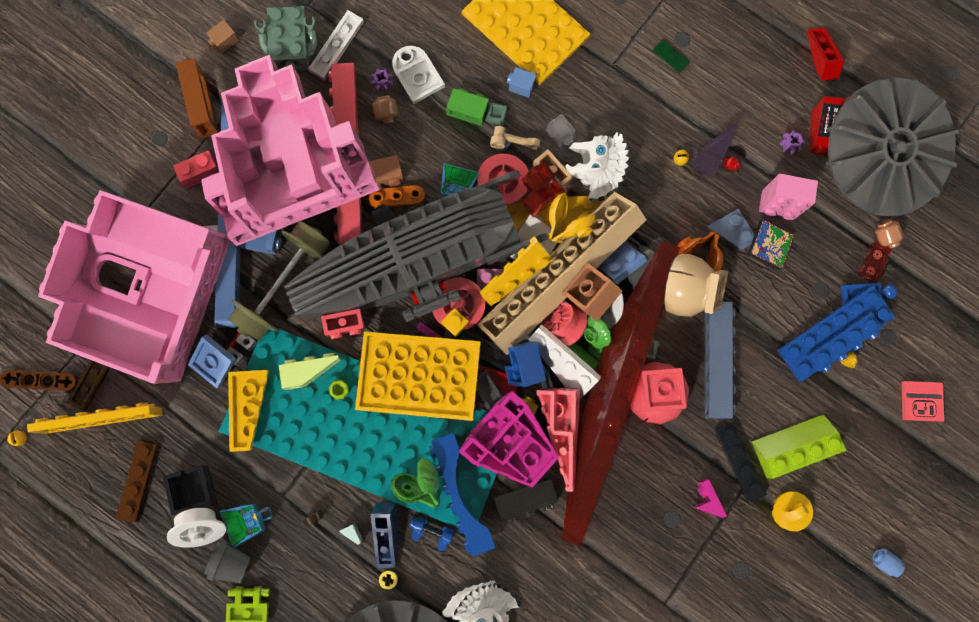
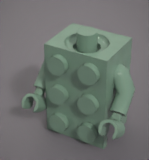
M304 6L267 8V21L263 19V27L258 25L257 19L254 22L255 27L260 31L258 32L260 46L265 56H271L278 70L292 65L296 72L309 71L311 55H313L317 46L316 29L313 27L316 24V18L312 16L313 23L309 24V18L305 17Z

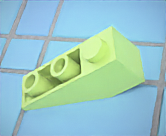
M335 353L324 354L323 358L318 359L315 356L305 357L304 361L296 362L295 359L284 361V364L279 365L282 389L290 390L306 387L340 362L341 358L338 355L335 356Z

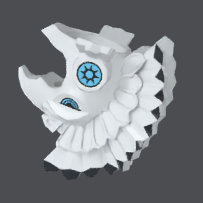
M616 132L613 138L602 135L595 136L593 141L573 143L569 147V149L582 155L583 164L578 163L574 167L566 164V170L573 177L581 179L584 185H590L588 197L590 203L595 200L601 202L605 200V197H609L612 192H617L618 188L622 187L621 182L625 179V174L628 172L627 167L630 164L629 158L631 156L622 133Z
M490 580L479 585L465 587L463 591H458L455 596H452L451 601L447 603L442 613L443 617H452L454 620H460L459 622H508L509 615H506V612L512 608H519L521 602L516 600V593L513 591L509 592L508 588H501L500 583Z

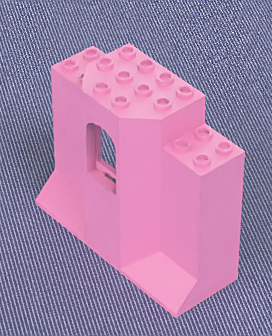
M99 190L94 200L95 205L92 213L88 217L87 226L64 221L59 231L60 235L57 244L53 248L51 261L46 267V275L40 285L38 297L59 304L54 313L52 326L48 330L46 343L153 384L181 382L231 240L227 234ZM107 260L136 270L128 295L101 285L99 273L102 265ZM140 279L142 280V283L139 291H137L135 289Z

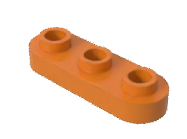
M418 185L384 188L369 195V202L373 208L381 205L390 206V208L416 206L422 204L425 200V192ZM413 192L419 193L417 197L412 196ZM395 194L400 195L398 199H395L393 196ZM381 196V200L376 201L375 197Z

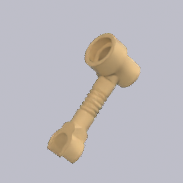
M502 126L495 127L494 135L490 141V146L496 149H503L506 141L524 145L531 150H537V147L540 146V139L523 138L505 133L506 129Z

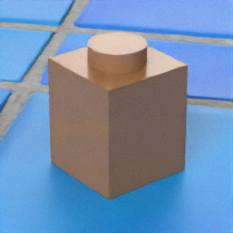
M224 19L206 32L210 39L208 43L214 50L218 49L222 54L239 41L235 32Z

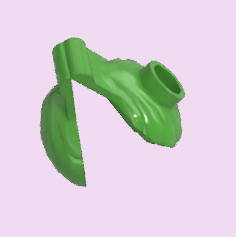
M588 316V323L584 332V336L589 342L588 353L603 361L606 359L611 348L624 343L630 332L629 323L625 317L621 316L618 323L608 329L606 323L601 318L596 322Z
M421 458L418 461L417 478L411 474L401 473L391 479V490L399 500L405 503L420 501L432 508L438 505L441 495L439 477L435 466L430 460Z

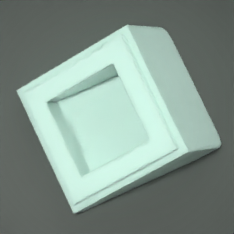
M356 524L339 531L357 545L363 542Z

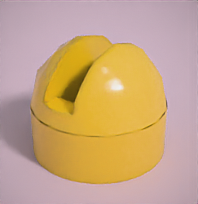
M683 149L677 151L673 157L674 162L679 166L685 165L689 160V153Z
M847 352L849 356L840 362L847 367L855 368L858 357L854 352Z
M15 430L8 435L7 440L12 446H22L26 442L27 436L23 431Z

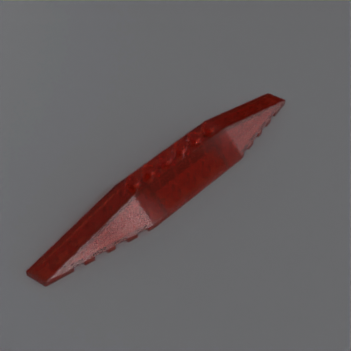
M661 241L626 302L621 318L611 328V342L605 347L597 370L601 378L591 388L578 426L575 490L573 492L568 491L562 540L578 546L582 544L653 339L665 299L669 272H673L670 269L680 250L678 246Z

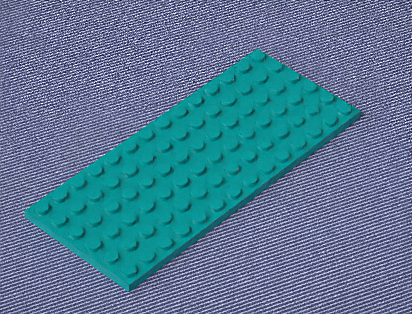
M278 329V332L269 330L262 341L257 342L245 371L269 370L253 446L457 527L459 518L457 514L453 515L449 503L453 501L451 495H446L443 487V484L446 483L444 476H439L438 474L441 495L438 505L433 508L420 501L405 503L399 500L391 490V479L401 473L411 474L417 478L418 461L421 458L430 460L436 468L439 462L437 457H432L429 446H432L431 441L454 433L458 446L461 448L470 432L488 411L482 409L480 412L475 409L474 421L355 410L361 361ZM328 353H335V356L338 355L341 358L340 362L306 387L290 390L282 389L279 365L284 364V361L295 359L296 362L304 361L305 357L315 356L318 359L323 358V355ZM342 380L348 385L349 393L345 399L337 400L330 395L329 386L333 381ZM229 409L219 429L220 433L228 436ZM460 453L456 470L459 495L470 514L479 521L497 473L474 465Z

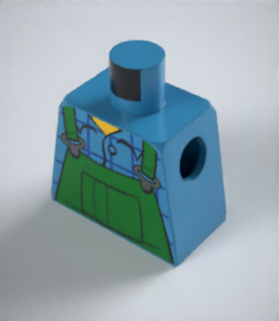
M444 163L441 198L457 191L474 188L477 184L479 172Z
M256 503L220 511L233 548L242 545L266 530L263 522L273 518L269 507L259 510Z

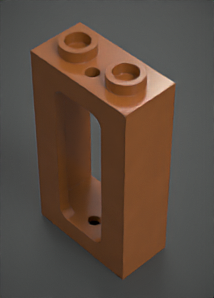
M186 58L181 62H177L176 67L190 126L201 139L219 133L205 73L194 58Z

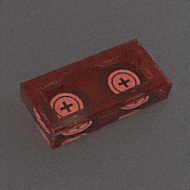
M875 241L872 242L858 276L877 283L892 249L882 246Z

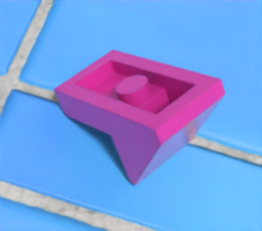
M704 479L697 482L699 485L698 492L706 501L693 508L717 517H726L727 515L710 480Z

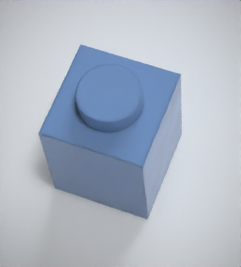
M515 67L514 73L510 72L507 79L509 91L529 98L536 82L537 74Z

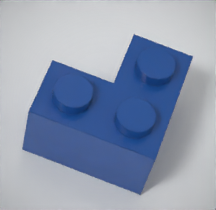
M526 342L508 347L511 364L505 366L509 385L526 387L546 381V370L541 362V349L537 342Z

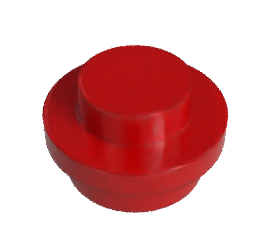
M732 156L723 159V167L732 171H737L738 168H741L739 159Z

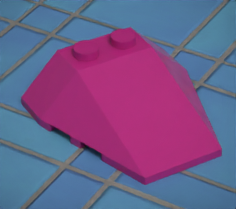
M512 390L493 405L473 428L459 450L474 465L484 467L497 474H502L509 477V479L532 488L559 458L527 403Z

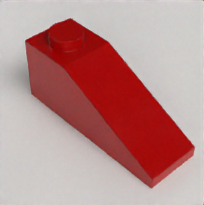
M825 27L807 29L815 70L821 81L840 78L844 59Z

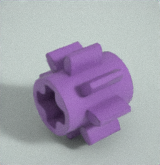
M377 68V72L371 74L373 79L371 85L372 87H377V92L380 90L387 92L389 86L393 87V82L390 81L393 79V75L387 74L386 68L384 70Z
M792 130L790 135L785 133L782 136L784 140L780 142V145H783V152L787 151L793 155L795 151L800 152L803 149L801 145L805 143V140L802 139V133L798 134Z

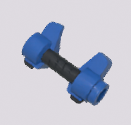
M422 515L419 517L413 516L409 528L414 530L411 537L415 541H418L424 532L439 537L438 551L446 549L454 533L453 528L449 526L443 527L441 530L429 525L428 520Z

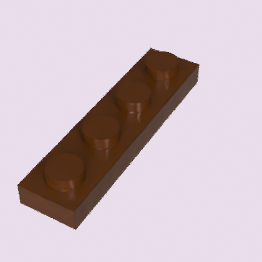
M137 440L115 519L138 523L158 444Z

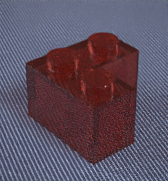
M545 162L533 167L521 180L531 192L521 203L532 217L550 207L554 198L567 192L566 188Z

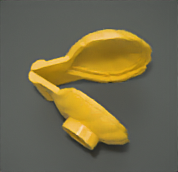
M562 193L554 198L549 209V222L552 229L548 237L556 243H562L564 239L577 235L579 238H583L593 231L591 226H593L596 220V215L588 214L574 220L563 233L558 235L569 206L566 193Z

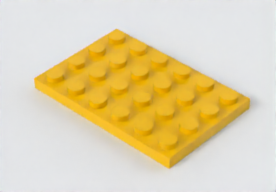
M473 0L462 10V15L521 69L537 74L536 83L538 85H541L590 37V33L554 0Z
M364 332L355 410L474 421L481 342Z

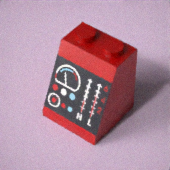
M824 96L811 111L809 153H816L819 156L828 155L830 132L827 130L828 127H832L834 119L846 98Z

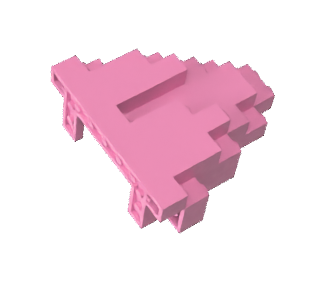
M267 55L235 68L239 86L221 93L229 129L211 135L219 173L213 174L201 181L205 199L224 218L227 236L236 246L380 190L375 173L367 160L363 144L350 121L337 125L334 114L320 92L306 97L300 77L292 65L278 70L271 56Z

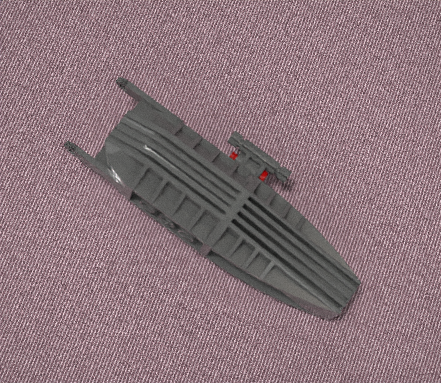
M518 170L512 171L477 187L457 191L378 225L335 248L284 286L288 290L286 293L289 296L295 315L305 320L321 319V316L355 309L364 311L411 296L417 306L413 307V310L410 308L402 312L406 322L414 320L416 316L418 318L447 306L451 301L454 303L461 300L457 289L448 292V295L442 293L446 289L443 281L488 263L490 265L518 253L522 248L526 249L531 244L530 240L532 238L521 242L505 201L498 187L521 176ZM546 233L535 236L540 243L548 239Z

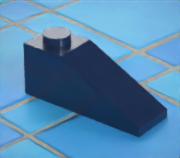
M377 502L371 512L376 567L396 568L397 506L396 503Z

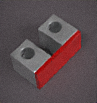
M238 333L226 349L232 356H238L234 362V365L238 367L246 357L235 350V346L239 343L251 351L257 344V341L249 335L245 337L241 333Z

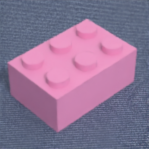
M778 174L762 190L759 212H763L767 216H783L787 220L796 219L815 204L818 181Z

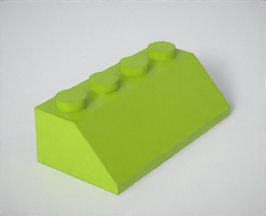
M824 415L752 441L766 478L772 479L846 451L839 432Z

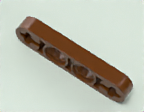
M5 370L0 375L1 385L19 389L70 392L73 391L79 381L77 376L69 373ZM33 375L34 382L28 386L25 382L26 377ZM12 376L19 378V381H7V378ZM48 376H52L54 382L51 386L47 387L45 379ZM60 380H72V384H60Z

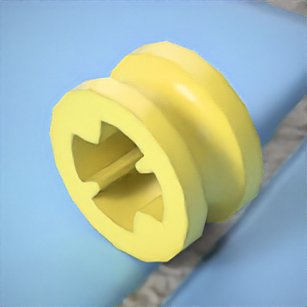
M385 571L380 575L379 583L382 588L392 589L397 585L398 577L395 572ZM387 574H390L391 579H394L393 584L390 583V586H387L386 581H383L384 576L387 577Z

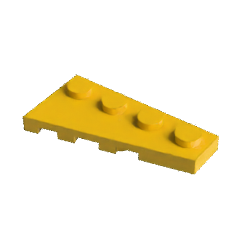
M535 236L530 240L531 244L526 249L522 248L517 253L518 257L512 263L508 262L505 265L504 272L501 275H496L480 291L482 297L491 306L553 261Z
M269 370L228 372L230 452L252 450Z

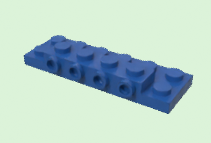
M872 285L777 351L798 382H802L817 371L826 372L833 367L831 363L847 358L849 356L847 352L863 347V341L869 338L871 340L879 336V330L883 328L882 326L895 316L874 285Z

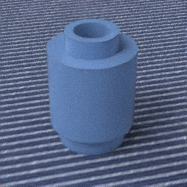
M887 549L877 550L873 554V564L889 576L899 577L904 572L905 564Z

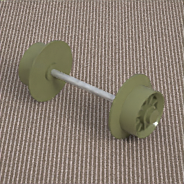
M299 221L291 233L281 231L289 241L300 249L255 311L252 309L248 310L237 301L231 300L236 308L227 320L239 327L237 331L245 337L251 335L261 342L269 330L278 332V329L263 320V317L259 314L304 252L319 260L331 243L314 226L310 227Z

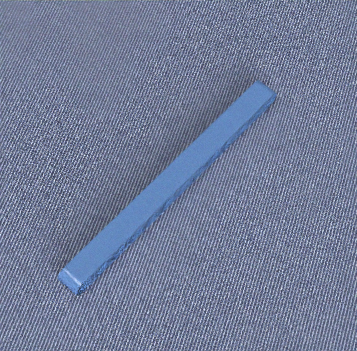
M222 100L221 131L229 129ZM218 213V232L227 234L224 218ZM230 241L216 280V328H237L236 325L227 320L236 308L231 300L233 299L239 303L240 245L236 246L232 241Z

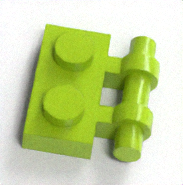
M244 586L229 588L228 596H235V602L227 603L226 622H268L269 603H261V597H269L270 589L262 588V586H255L254 588H244ZM243 597H253V602H243Z

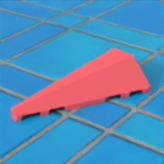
M538 389L536 394L541 402L542 414L545 415L552 446L559 457L560 473L564 477L566 491L573 492L576 480L580 389Z

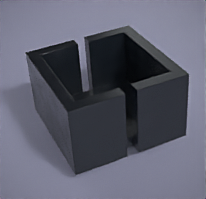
M200 465L163 476L171 516L178 515L189 509L204 508L217 504L209 465Z

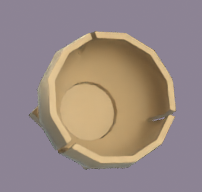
M679 254L674 259L670 270L682 272V274L669 272L665 292L666 311L677 316L691 317L702 311L713 314L721 310L728 271L719 270L715 272L702 258L691 254Z

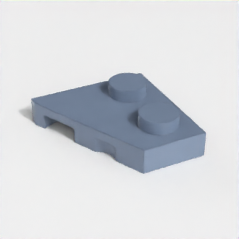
M739 209L706 227L708 231L717 233L722 240L731 243L739 251L749 247L754 237L753 231Z

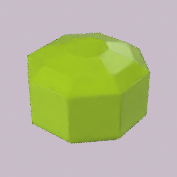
M342 380L333 381L329 386L330 395L337 400L345 399L349 393L348 385Z

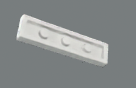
M347 10L308 68L309 72L325 81L329 71H332L331 64L338 62L363 25V18Z

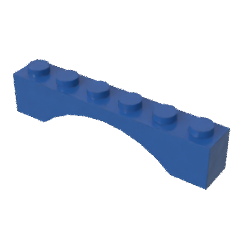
M454 433L432 440V446H429L432 457H437L439 464L436 465L439 476H444L446 482L443 484L446 495H451L453 502L449 504L453 515H458L459 522H457L459 532L460 534H465L467 541L463 543L467 554L471 552L472 557L495 549L489 528L470 514L459 495L456 470L460 448Z

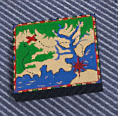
M760 220L747 255L781 270L783 269L794 235L765 220Z

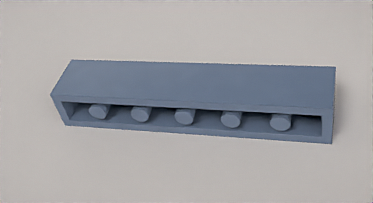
M723 302L721 310L713 314L705 312V418L732 419L736 411L735 403H733V396L736 391L735 384H733V376H735L736 371L735 365H733V357L735 356V346H733V338L735 337V327H733L735 308H732V302Z

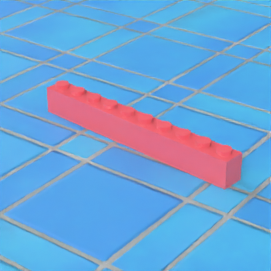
M354 63L331 64L332 71H329V82H332V88H329L330 100H333V106H330V110L334 114L337 125L350 121L359 137L357 83ZM361 197L337 206V213L334 214V224L337 225L338 232L334 233L335 243H338L339 246L363 233Z

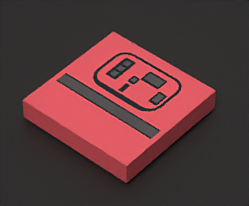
M903 381V420L944 422L943 383Z

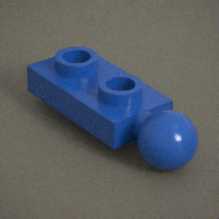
M881 283L841 286L842 305L874 285L880 296L886 299L895 298L898 290L892 284H887L883 288H881Z

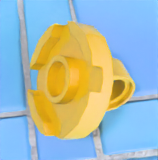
M787 491L780 494L774 500L772 515L775 522L781 528L788 531H800L810 524L813 518V507L805 495L799 492Z

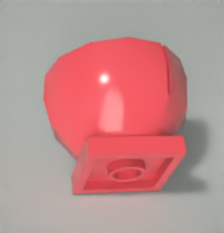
M651 362L637 368L628 379L626 398L631 411L641 420L649 423L663 424L676 419L686 409L689 387L682 368L676 369L670 364Z

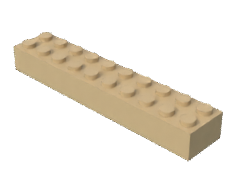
M614 192L592 213L596 215V220L593 226H591L593 231L583 238H579L578 235L566 238L550 254L553 261L519 285L514 291H511L477 324L480 329L508 355V347L518 345L567 298L562 292L586 263L597 269L647 220L637 204Z

